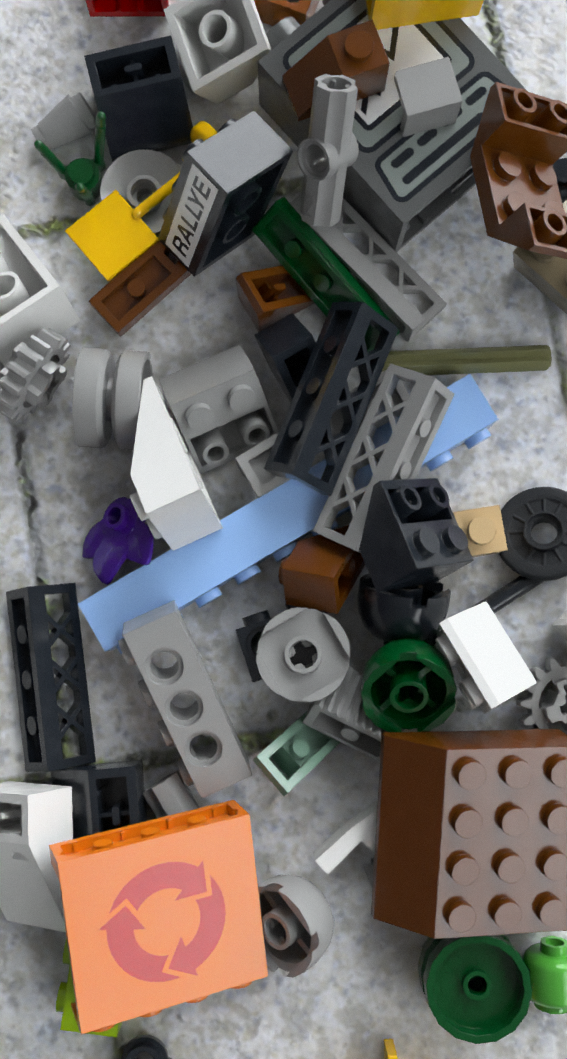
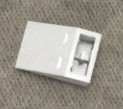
M15 781L0 783V908L7 921L66 933L59 880L51 864L49 845L73 839L72 786Z

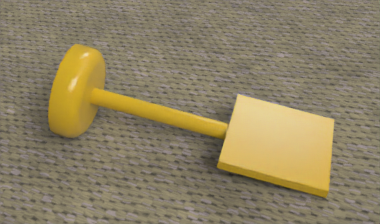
M200 121L191 130V142L193 143L197 139L205 141L215 135L217 131L206 121ZM180 172L134 209L117 190L113 191L65 230L66 234L107 281H110L159 241L158 237L141 218L172 193V186L179 177Z

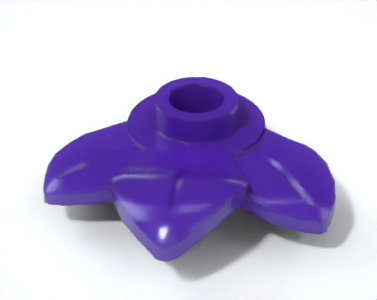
M121 497L114 500L107 507L103 519L90 529L84 540L82 557L93 559V570L98 579L106 585L111 583L126 558L141 565H149L151 562L154 536L145 520L141 521L130 498Z

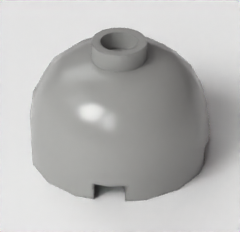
M277 875L258 885L267 969L274 972L281 968L284 971L290 972L285 977L294 978L305 973L324 955L333 936L334 919L331 907L324 894L311 881L301 876Z

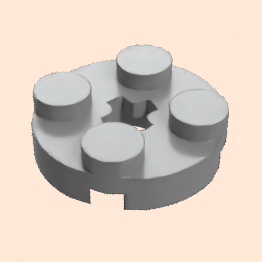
M291 608L276 615L265 626L258 642L256 663L263 681L274 693L294 702H315L329 696L341 685L349 669L350 644L344 629L332 616L316 609ZM299 642H302L305 647L313 645L317 650V653L312 656L314 664L309 668H305L302 663L294 666L290 658L296 654L293 646Z

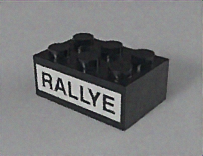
M255 111L250 112L237 121L234 118L228 120L215 135L205 141L202 139L195 140L182 155L183 165L179 177L172 186L173 195L169 207L162 216L164 223L158 240L194 277L255 235L252 228L264 216L293 150Z

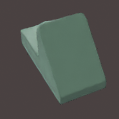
M307 711L253 759L283 796L288 794L341 743L303 724L302 722Z

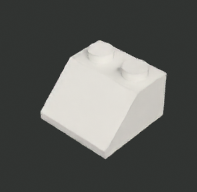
M178 0L164 9L194 93L215 104H219L254 83L258 76L257 61L271 50L254 0Z

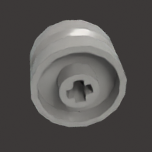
M82 347L75 367L72 397L73 430L78 447L104 448L113 432L114 440L119 449L134 450L143 380L151 376L153 377L150 352L123 350L115 367V362L109 349Z

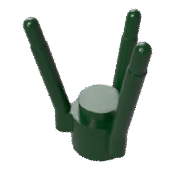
M102 111L96 115L94 158L92 160L78 158L70 162L69 165H65L41 140L34 142L35 148L57 171L59 177L66 180L74 197L84 201L87 206H92L95 203L94 199L100 196L101 172L106 168L104 161L106 116Z

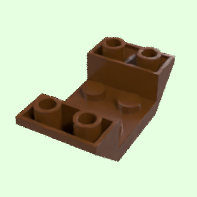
M495 82L490 87L470 155L487 236L528 251L567 259V213H565L553 164L567 152L566 103L528 92L522 88H515Z

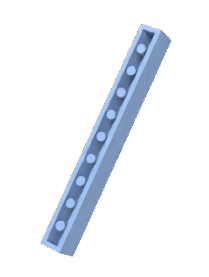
M471 374L447 387L454 393V397L421 468L427 465L431 472L453 459L450 453L451 450L465 443L468 449H471L491 436L488 429L499 419ZM390 422L376 429L372 438L375 449L388 443L393 432ZM326 459L311 467L309 473L321 479L327 465ZM370 464L357 470L353 479L356 491L369 484L373 476ZM290 479L262 497L255 499L221 519L222 529L174 551L170 549L151 560L149 565L141 566L78 603V606L104 651H113L117 648L120 654H122L118 640L124 638L122 635L124 622L175 600L179 611L194 602L201 608L223 595L219 587L235 579L238 585L246 582L261 572L258 564L272 556L276 562H279L291 554L297 545V541L311 533L313 536L319 535L313 532V529L328 499V495H323L297 480ZM350 506L339 511L336 518L351 511ZM335 520L332 524L331 530H334L338 527V524Z

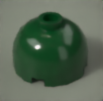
M404 638L390 641L376 650L365 664L360 687L365 714L376 726L388 732H402V729L411 730L416 728L417 732H429L444 724L454 711L457 689L453 671L443 654L435 647L415 639Z

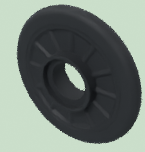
M535 487L518 493L501 509L508 550L500 552V557L514 572L532 580L551 581L566 577L567 491L554 487ZM539 523H549L557 530V537L550 543L540 544L531 537V530Z

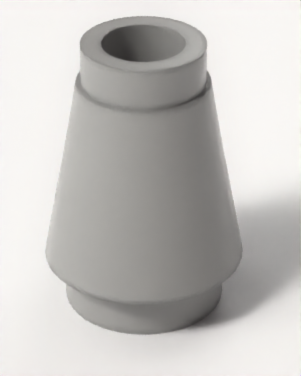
M80 92L72 98L68 94L31 130L36 140H41L50 150L56 149L93 134L91 129L95 127L96 116Z

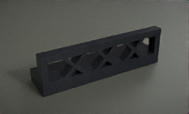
M364 302L332 303L265 464V470L278 477L297 480L323 495H332L399 330L397 326ZM370 324L380 331V335L374 349L367 352L364 336ZM358 366L361 381L357 391L350 394L347 378L351 369ZM341 408L344 423L340 433L333 436L330 419L333 412ZM324 451L327 465L321 479L310 474L309 471L316 454Z
M76 583L30 586L7 591L6 598L25 771L51 772L96 762ZM62 594L64 613L58 622L47 614L45 595ZM58 637L68 646L69 658L62 667L52 660L51 647ZM63 682L73 690L74 703L67 713L57 705L56 693ZM68 728H70L78 735L80 755L63 758L61 739Z

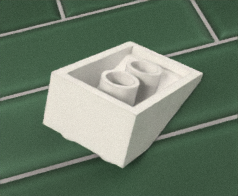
M2 214L0 215V361L6 366L12 356L13 349L21 342L27 344L30 336L34 335L37 337L42 328L45 330L50 328L60 335L81 320L60 285L5 215Z
M153 377L144 379L130 472L137 492L131 494L130 498L141 521L146 520L154 538L157 540L163 537L174 551L223 527L170 407Z

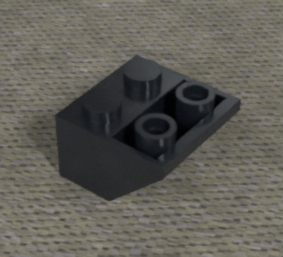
M171 35L84 56L98 112L102 111L106 116L105 137L112 162L123 154L135 150H153L158 152L192 143L190 134L193 124Z
M438 478L383 480L373 485L359 550L376 592L433 584L474 561L468 548L467 537L455 519L449 505V496L440 485Z
M142 759L79 765L51 771V785L72 786L73 839L147 821L146 799L143 794L145 787Z

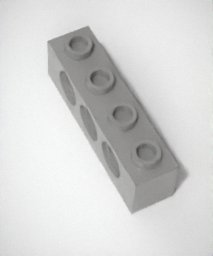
M175 600L124 622L122 633L124 638L118 640L119 647L129 666L137 664L143 677L142 680L138 681L142 696L148 707L156 704L163 720L158 721L159 730L168 747L176 745L182 758L177 761V766L186 786L189 787L194 784L202 799L252 776L248 756ZM160 652H169L177 658L176 663L169 668H159L151 660ZM182 693L190 694L196 699L187 708H178L171 701L175 696ZM200 734H207L214 738V741L206 747H196L191 743L192 739Z

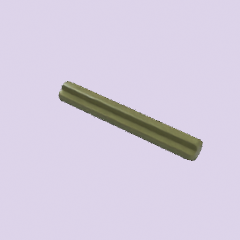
M547 345L390 351L382 372L388 369L390 363L425 375L545 371L551 366L552 357L551 349Z

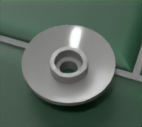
M135 150L118 157L106 170L100 186L101 201L117 190L134 209L141 204L138 202L140 196L143 194L152 195L178 174L181 169L170 157L157 151ZM173 192L141 218L155 235L161 232L164 223L162 216L169 207Z

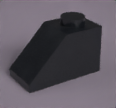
M293 313L254 334L270 370L290 403L316 344L313 335Z

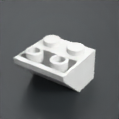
M486 601L439 623L436 634L438 638L435 639L436 644H434V647L443 654L451 667L455 665L463 678L458 687L472 709L480 706L485 714L537 683Z

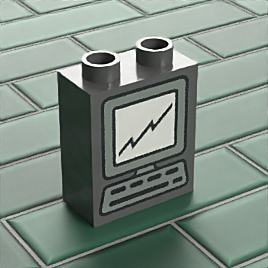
M322 0L324 6L302 25L294 17H287L275 24L266 33L271 50L257 61L259 105L297 147L309 136L310 118L298 122L282 82V75L327 35L369 21L365 0ZM461 18L377 30L390 62L385 90L356 101L352 133L357 139L359 154L357 160L347 167L343 198L396 252L476 185L470 155L490 87L495 82L526 90ZM449 57L463 100L456 122L403 137L400 125L404 111L394 82L396 71Z

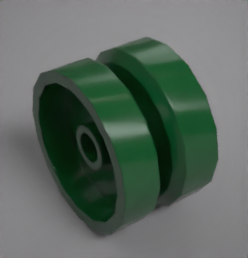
M505 934L441 939L428 937L425 941L418 961L420 985L438 1024L456 1039L474 1044L497 1042L514 1032L528 1013L532 997L530 972Z

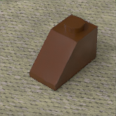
M373 19L327 35L282 75V82L298 122L311 117L315 78L323 74L344 75L356 80L355 86L358 88L356 101L385 90L390 62Z
M349 525L334 529V531L345 535ZM322 535L300 540L289 557L282 560L279 568L278 579L279 583L284 587L286 605L338 614L365 566L361 553Z

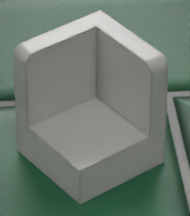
M449 57L396 71L394 82L404 111L400 125L403 137L456 122L463 100Z

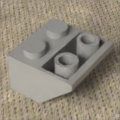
M241 344L159 379L200 474L235 460L239 455L279 433L256 371Z

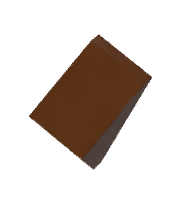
M283 266L243 272L236 277L238 298L258 332L289 314H296L314 303Z

